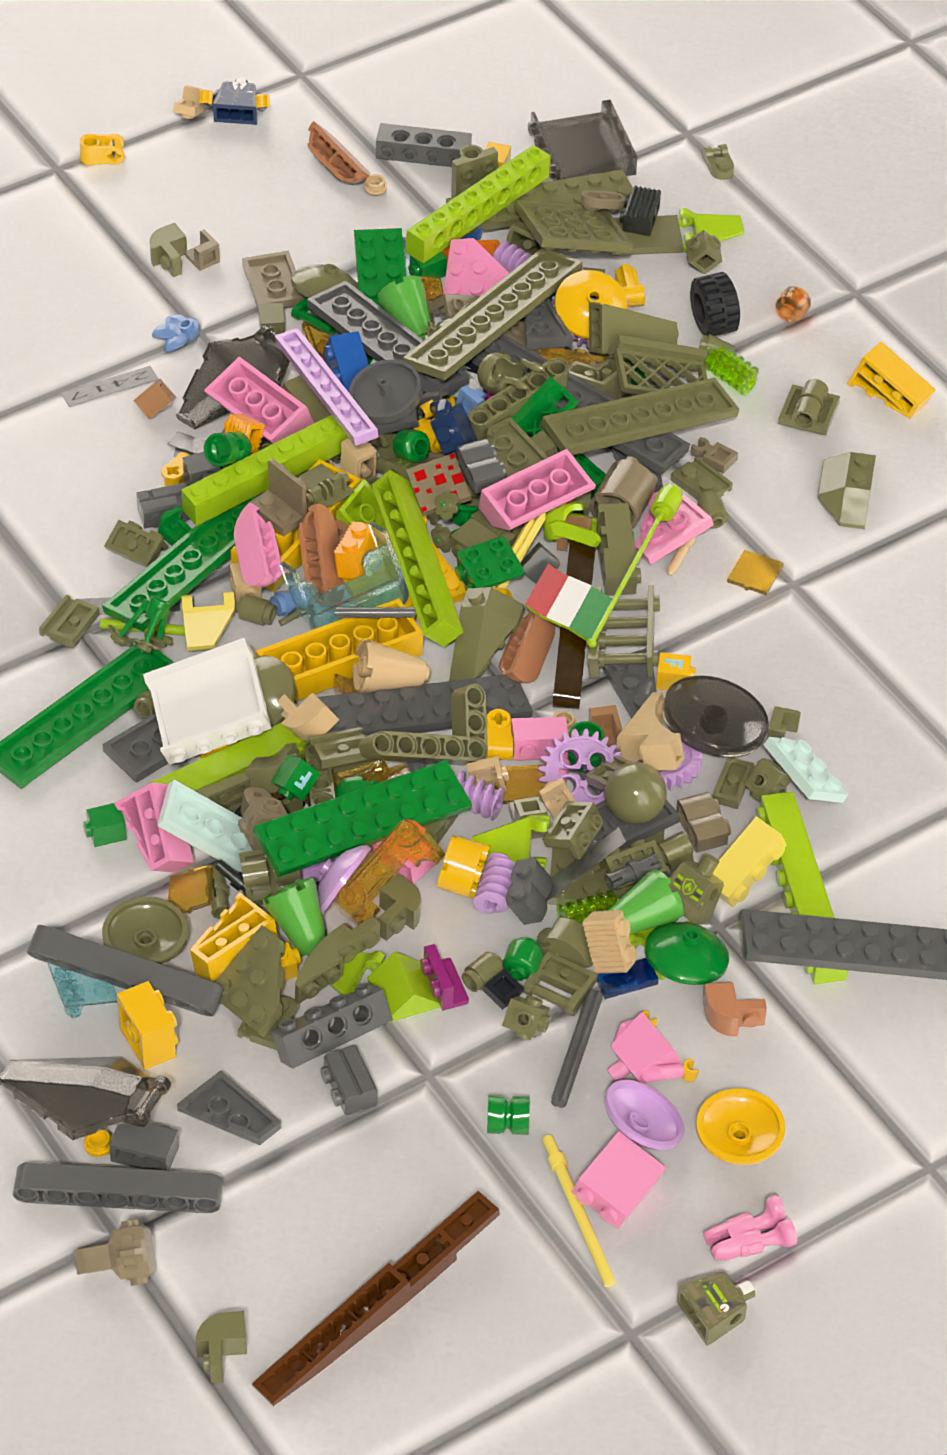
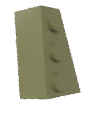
M629 502L598 504L596 532L600 536L601 542L597 547L604 592L607 596L615 595L637 554V549H634L635 540L631 526ZM635 567L621 595L636 594L637 584L641 583L640 568Z

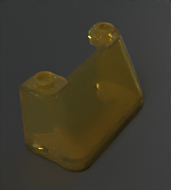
M403 820L396 825L341 888L335 900L336 909L343 917L357 927L379 913L380 909L372 903V900L378 895L379 889L392 879L407 860L418 868L421 864L420 862L432 861L437 865L446 854L429 832L414 820Z

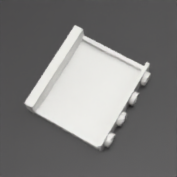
M245 638L143 674L145 683L152 694L163 747L160 750L169 765L181 763L188 758L208 753L216 748L234 744L241 739L252 735H259L266 730L272 729L254 655Z

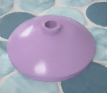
M361 845L342 853L334 862L328 859L319 871L323 875L317 887L322 915L372 848L370 846Z
M633 1080L616 1081L606 1091L604 1103L607 1114L614 1126L631 1141L652 1150H669L680 1143L685 1132L683 1120L674 1105L660 1092L646 1084Z

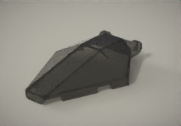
M264 325L254 335L242 339L234 338L231 340L224 339L209 342L202 356L204 359L200 369L195 370L182 397L184 403L179 413L176 414L177 419L195 430L230 413V411L207 395L204 390L238 357H241L281 387L290 361L280 349L266 342L270 340L276 344L275 336L278 334L274 329Z
M123 1057L10 1060L0 1074V1085L13 1092L15 1100L43 1120L49 1118L57 1124V1129L72 1140L94 1134L97 1131L106 1130L111 1125L127 1123L138 1127H145L151 1118L150 1113L161 1096L166 1094L171 1087V1082L167 1077L160 1075L156 1078L149 1077ZM146 1091L150 1092L141 1107L136 1108Z

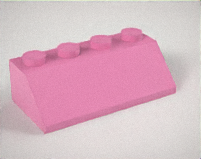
M238 357L204 390L207 395L232 414H244L265 424L266 427L263 429L264 433L262 435L271 443H276L314 424L307 406L241 357Z
M565 449L482 489L478 508L493 527L511 530L595 489L596 485L568 449Z

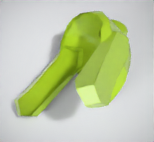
M568 501L546 512L543 531L544 539L548 542L562 537L591 547H598L601 542V538L596 532L597 518L574 513V510L584 509L582 502ZM567 515L592 518V530L565 522Z

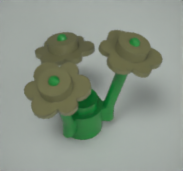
M445 490L442 495H438L435 498V505L437 506L435 513L426 516L427 520H430L431 525H436L437 519L440 516L444 520H450L453 517L454 523L461 527L478 509L476 506L458 504V495ZM437 524L431 530L434 545L440 548L443 553L449 552L451 535L458 529L450 531L448 527Z
M151 596L149 601L144 599L140 608L122 630L116 629L112 625L108 626L111 633L110 638L115 644L120 646L126 644L131 647L132 642L136 643V649L140 650L141 653L148 654L151 653V650L157 652L159 648H165L166 644L173 645V638L163 635L171 604L155 596ZM146 611L145 617L152 621L148 631L144 634V641L137 638L130 639L125 634L143 612ZM160 622L158 632L153 633L156 624Z

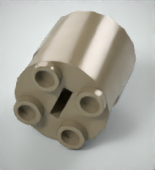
M631 456L626 457L625 460L614 462L591 500L590 509L593 516L597 518L598 504L629 502L631 526L634 528L656 489L657 476Z

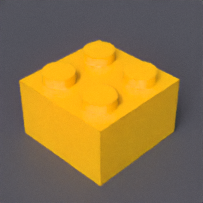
M149 981L117 993L120 1031L143 1069L147 1070L175 1058V1045L178 1044V1039L174 1027L177 1026V1022L172 1011L165 1009L160 991H154Z

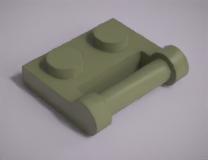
M547 951L538 971L535 974H531L523 986V993L529 996L534 994L565 1009V1013L575 1016L581 1003L586 998L587 992L596 984L598 974ZM543 981L571 994L572 997L568 999L539 985V983Z

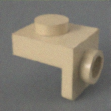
M190 85L184 86L182 99L174 103L173 112L180 113L181 117L193 119L195 116L203 113L205 104L198 101L200 90L206 89Z
M498 756L466 764L469 777L471 775L475 776V785H477L480 779L485 780V785L499 782L500 787L504 788V793L507 792L505 782L510 781L506 765L501 766Z
M563 778L548 782L539 791L544 805L554 820L566 801L576 802Z

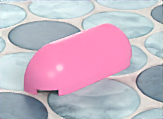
M250 502L242 510L236 521L234 541L244 582L250 586L264 587L278 580L283 573L273 526L270 521L266 523L257 513L259 508Z

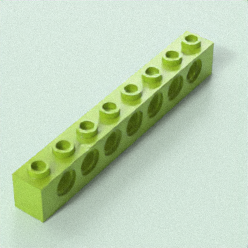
M534 145L530 146L407 229L406 253L422 263L450 246L451 239H460L549 178L551 155Z

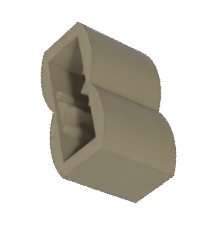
M709 792L677 800L676 811L680 814L679 822L687 833L688 839L696 853L728 844V836L731 835L729 821L723 819L720 814L721 809L718 800L713 799Z

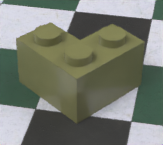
M609 357L597 367L579 361H574L569 365V373L615 400L626 393L621 392L614 358ZM629 375L627 376L628 384H630L631 377Z

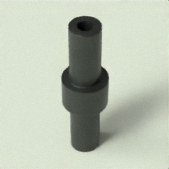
M221 859L214 868L231 881L230 885L237 891L241 890L246 894L242 872L237 873Z

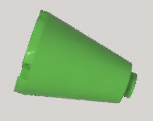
M419 276L403 277L404 282L396 284L393 281L382 288L377 295L378 302L386 312L422 339L425 337L428 322L431 321L424 283Z
M657 869L643 876L607 910H623L624 918L630 923V934L676 922L684 914L683 904L678 891L672 893L668 886L672 883L671 880L662 871Z
M313 876L282 887L276 895L272 896V893L261 899L265 908L294 947L298 949L301 956H309L312 950L326 937L316 881Z

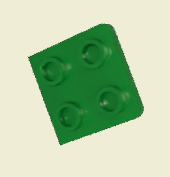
M499 536L456 552L457 566L454 567V570L459 580L464 582L466 591L470 588L493 587L524 574L520 561L504 536Z

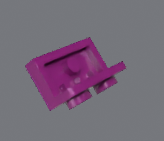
M435 944L424 946V959L420 960L421 969L424 976H428L432 995L434 998L437 997L442 1011L468 1004V995L452 959H441Z

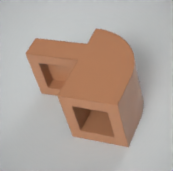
M733 982L705 984L703 996L704 1011L707 1022L714 1030L727 1036H738L739 1027L765 1025L767 1010L765 999L736 1000Z

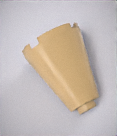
M362 639L357 646L355 655L360 657L358 664H353V686L355 690H358L357 692L368 693L376 692L377 690L422 686L424 681H427L429 678V665H426L425 660L369 639Z

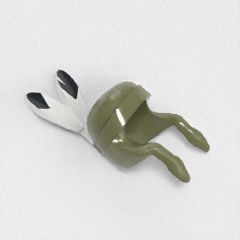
M501 352L489 353L484 357L479 366L471 362L465 364V371L471 378L467 385L474 391L481 389L492 395L497 394L511 384L519 389H528L524 382L520 380L524 375L525 368L527 367L539 372H545V368L538 363L530 362L526 359L513 363L510 356Z

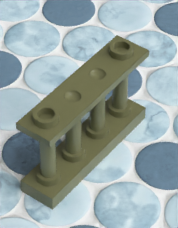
M649 585L648 598L617 600L613 610L648 609V616L608 617L596 640L597 645L594 648L588 647L589 678H600V667H605V664L647 663L648 677H653V667L659 664L658 650H654L655 611H660V596H655L654 585ZM601 586L595 587L596 589L602 592ZM647 627V634L606 636V633H602V631H607V628ZM647 645V653L605 654V651H601V649H606V646Z

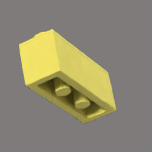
M757 816L720 858L719 864L713 872V875L724 883L719 898L733 908L738 902L745 900L752 885L765 876L768 866L774 860H778L785 851L786 843L782 834Z

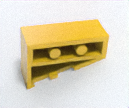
M881 341L862 358L847 382V385L851 387L857 385L866 390L865 394L871 398L874 395L885 401L884 405L909 419L928 403L936 391L928 381L923 379Z
M240 892L235 897V903L229 910L224 909L220 914L221 919L214 927L210 926L190 949L195 974L200 978L215 982L261 925L278 937L275 919Z

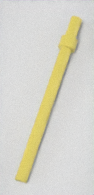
M546 1135L542 1138V1142L549 1156L547 1158L549 1166L557 1174L604 1286L610 1287L616 1281L583 1204L571 1192L574 1184L567 1170L568 1162L563 1152L559 1151L553 1135Z

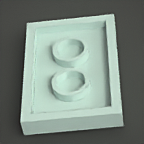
M768 737L763 744L808 799L843 803L848 797V793L842 787V782L832 776L826 769V763L815 756L811 751L812 747L806 741L790 740L785 737Z

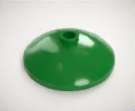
M688 922L669 923L655 928L646 939L644 951L649 964L659 974L672 981L688 985L708 984L721 978L728 968L729 952L725 944L717 935L700 925Z

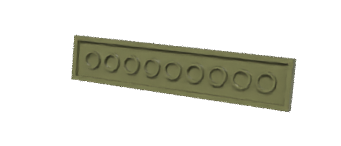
M541 248L405 355L403 361L413 366L417 372H422L445 381L558 290L561 283L567 277L581 271L582 261Z

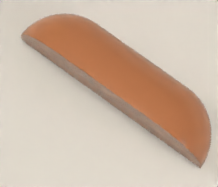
M315 121L311 123L308 129L310 131L309 143H307L308 148L338 179L346 183L356 184L365 181L371 175L331 133Z
M314 504L308 508L309 511L303 522L299 524L305 586L310 597H313L320 606L336 607L342 602L345 593L344 578L337 576L334 550L340 544L338 528L331 511L322 504Z
M531 611L525 617H522L518 629L515 633H511L499 662V669L503 675H507L508 678L522 684L535 681L540 674L553 641L555 624L537 616Z

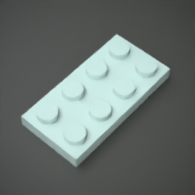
M174 779L168 784L157 824L158 827L219 861L222 859L226 864L239 872H242L239 853L252 851L244 833H241L238 827V820L242 817Z

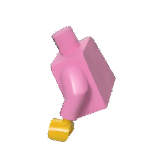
M645 1010L636 1018L624 1021L619 1025L613 1040L614 1042L611 1045L619 1060L607 1069V1072L615 1082L624 1079L630 1073L638 1082L643 1084L675 1078H682L687 1082L696 1080L699 1070H691L695 1062L692 1059H687L683 1066L680 1064L681 1060L675 1050L656 1029L658 1019L649 1020V1011Z

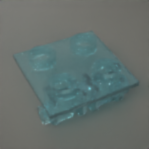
M48 963L65 1012L71 1018L79 1017L83 1006L117 1003V993L113 985Z

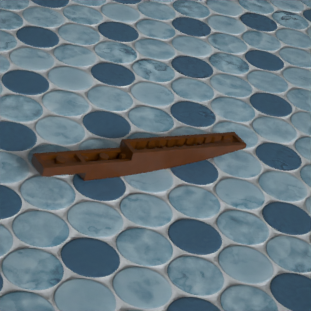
M477 1191L393 1266L390 1263L385 1265L256 1379L252 1386L272 1406H275L396 1313L457 1260L456 1254L500 1215L499 1208Z

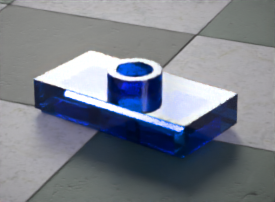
M643 958L636 960L627 972L598 973L597 984L604 998L608 999L658 985L659 978L648 960Z

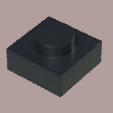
M505 969L483 987V992L502 1010L509 1005L511 998L520 996L524 991V987Z

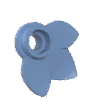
M175 314L166 317V323L157 326L152 333V337L165 339V351L170 352L181 348L187 341L195 339L199 334L200 325L194 318H185L183 315Z

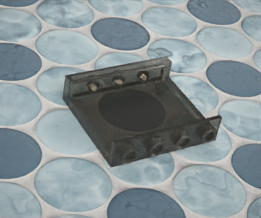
M611 99L602 101L601 112L539 122L535 112H531V122H528L529 135L534 137V145L551 155L549 179L555 181L614 170H623L626 176L636 175L638 156Z

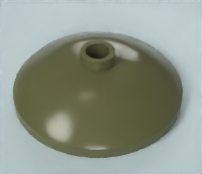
M333 264L304 266L294 271L291 277L292 286L308 298L344 281L349 282L358 289L357 281Z
M257 656L254 659L272 727L285 720L281 715L284 709L277 701L285 694L294 703L295 680L290 668L283 661L272 656Z
M137 897L122 902L110 911L103 923L102 937L105 946L163 964L177 956L185 946L188 938V924L182 911L173 903L157 897Z

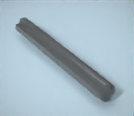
M590 989L587 992L551 1097V1104L553 1106L564 1108L567 1105L602 1002V993L600 991Z

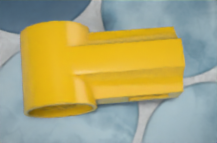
M630 264L621 265L620 268L615 270V278L626 294L627 301H629L628 307L644 306L645 290L643 284H639L636 268L631 267Z

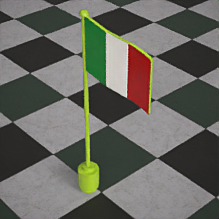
M667 484L659 490L650 507L651 513L656 519L613 599L595 587L563 574L548 563L529 596L525 607L537 616L570 630L587 641L588 647L594 648L597 645L596 640L659 522L671 521L683 501L681 489L676 485Z

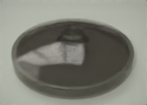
M699 675L680 679L670 686L662 704L663 719L669 730L673 733H680L681 741L687 746L711 756L735 758L753 753L763 743L769 727L768 716L764 707L750 692L733 682L718 677Z

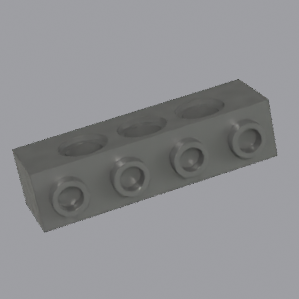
M380 123L376 138V159L452 167V160L460 158L461 148L466 145H472V133Z
M364 983L357 986L354 992L333 997L330 999V1003L322 1007L308 1009L304 1012L303 1016L297 1019L281 1022L278 1028L270 1031L281 1063L292 1069L393 1021L383 989L371 983ZM359 1006L358 1013L353 1017L354 1009ZM334 1018V1024L328 1029L329 1021ZM309 1030V1036L303 1041L304 1033Z

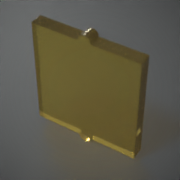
M744 550L727 578V582L743 587L745 591L751 590L767 596L784 563L768 558L765 554L759 555Z
M543 765L507 766L510 781L505 782L507 792L503 796V805L518 799L540 796L539 791L543 789L545 783H539L537 780L543 777L544 773L538 772L537 768ZM496 782L495 789L498 790L500 785L499 782Z
M210 864L196 869L189 868L188 871L171 875L168 901L176 905L182 913L187 912L188 914L192 913L193 910L210 906L213 866Z

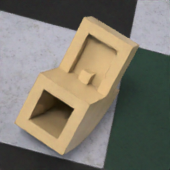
M313 692L299 706L293 703L285 694L277 701L284 709L281 712V715L285 718L282 724L302 741H309L311 736L326 734L340 720Z

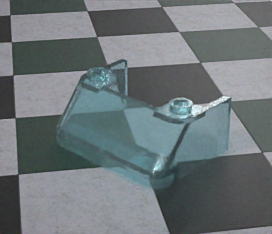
M374 522L369 523L376 548L366 552L362 558L361 564L364 575L320 595L314 584L309 581L300 580L298 571L285 562L279 564L292 600L310 630L343 619L335 618V607H376L398 598L403 604L406 603L409 591L387 530Z

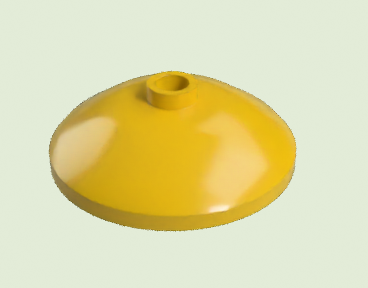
M594 270L579 271L567 277L559 286L554 302L555 311L560 315L569 332L577 337L588 340L589 302L607 304L628 310L626 294L620 284L611 276ZM590 296H596L598 300L594 301Z
M743 1088L727 1089L712 1095L701 1106L696 1121L697 1135L703 1147L716 1158L737 1165L755 1164L771 1157L782 1145L786 1129L785 1119L781 1110L770 1098L759 1092Z

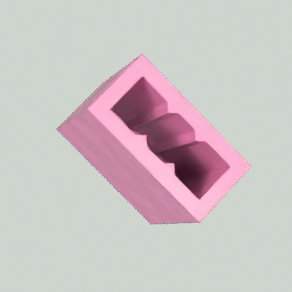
M618 1131L581 1175L571 1192L576 1195L582 1204L590 1206L599 1213L605 1222L613 1224L619 1229L656 1185L666 1167Z

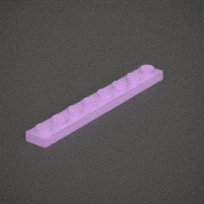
M298 328L275 336L278 347L355 446L379 437L375 425Z

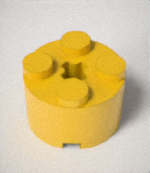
M452 835L436 888L474 899L490 846Z

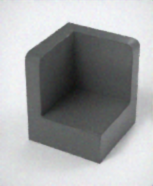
M540 542L521 561L524 574L536 584L548 563L554 568H557L560 564L558 558Z

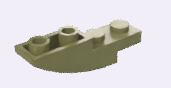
M372 916L352 930L343 923L329 933L312 950L299 971L295 982V1002L300 1004L306 999H311L329 984L332 985L338 982L343 976L344 963L351 962L357 954L365 949L374 947L380 940L381 923Z

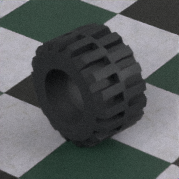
M718 272L694 278L690 288V302L695 322L701 333L707 336L709 334L718 336L737 331L740 324V305L736 289L729 276L724 272Z

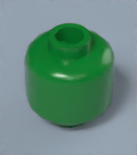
M406 428L396 434L393 440V452L397 458L418 463L428 456L430 440L424 432Z
M528 937L515 939L508 945L502 962L503 968L517 981L527 980L531 974H535L538 971L543 959V951L534 939Z

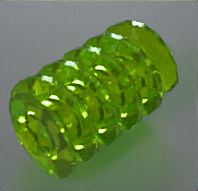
M728 346L712 351L705 361L706 370L711 371L713 375L718 376L727 385L733 386L742 395H747L754 388L759 373L758 367H752L749 361L744 362V358L742 356L737 357L735 351L730 352Z
M607 890L606 894L600 892L595 897L590 895L585 900L580 898L576 899L575 903L569 901L564 906L561 904L557 905L558 918H568L577 921L583 925V921L591 912L607 911L618 899L614 891Z

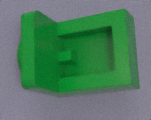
M180 506L171 511H165L159 519L160 524L157 533L161 534L164 540L171 546L192 529L181 519L183 509Z

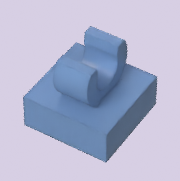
M466 385L460 388L455 405L462 403L469 419L470 411L483 403V398L487 394L481 389L474 391Z

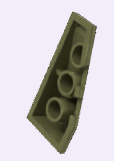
M492 587L467 589L459 614V620L464 632L455 640L449 681L479 678L492 663L490 660L497 649L502 650L505 646V638L510 632L515 633L518 629L525 611L524 604Z

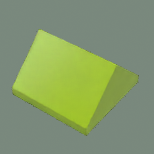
M363 478L353 489L354 493L347 496L336 510V519L348 525H351V522L354 521L373 524L376 527L375 534L377 536L375 538L378 540L386 530V525L374 490Z
M394 951L367 977L368 983L383 989L393 1021L441 1008L437 997L434 998L432 995L428 976H424L419 960Z

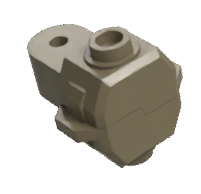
M249 787L244 790L240 809L243 818L238 820V827L241 833H244L252 850L262 849L252 832L254 826L287 815L281 801L272 798L267 790L260 787Z
M139 1219L122 1221V1228L112 1232L108 1244L73 1250L77 1275L112 1269L121 1280H130L131 1286L149 1283L148 1277H151L156 1272V1260L150 1228L143 1226V1224L140 1225Z

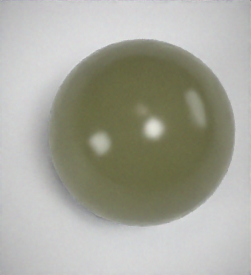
M630 762L619 766L611 773L606 782L604 797L609 811L617 819L628 824H643L653 820L662 811L667 798V789L663 777L655 768L641 762Z

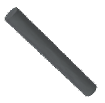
M335 607V618H415V607Z

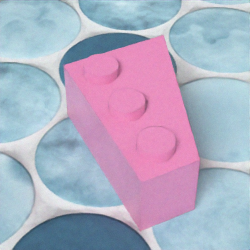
M152 782L114 804L117 810H122L127 819L125 824L136 835L138 839L136 844L151 871L175 873L194 863L190 844L157 826L168 784Z

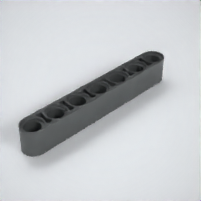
M37 925L26 952L31 957L126 990L149 981L154 991H160L165 1003L208 1017L214 1016L224 990L222 986L212 981L45 925Z
M22 1163L17 1167L12 1195L16 1200L24 1203L214 1213L220 1208L223 1180L218 1175L212 1173Z

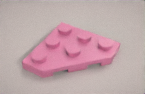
M474 238L451 239L443 295L482 296L506 277L509 272Z
M658 492L653 494L648 502L649 510L644 515L641 524L642 532L640 538H637L635 543L637 552L656 519L652 515L650 507ZM685 494L682 495L683 501L671 521L659 522L641 556L650 565L714 525L712 518Z

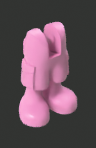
M778 1195L770 1196L767 1199L765 1212L760 1216L753 1218L751 1214L745 1213L735 1218L732 1217L725 1223L703 1233L706 1244L714 1246L711 1249V1254L718 1261H729L739 1256L748 1257L763 1252L764 1246L780 1245L782 1247H791L797 1244L795 1227L790 1219L785 1220L784 1206ZM773 1229V1230H771V1231H769V1232H766V1233H763V1234H761V1232H760V1231H763V1230Z

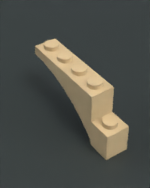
M662 692L651 693L618 735L617 748L621 751L622 758L626 760H641L657 771L676 770L685 757L680 733H673L662 725L667 718Z

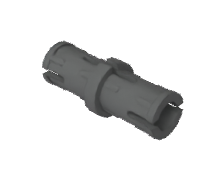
M654 852L636 862L633 860L626 862L624 867L605 874V881H612L607 883V886L613 891L629 882H638L652 870L662 869V862H655L660 860V857Z

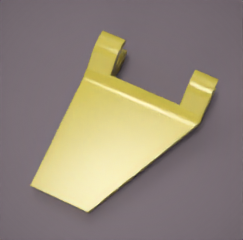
M233 591L223 592V605L193 607L192 595L181 597L187 651L214 649L235 613Z

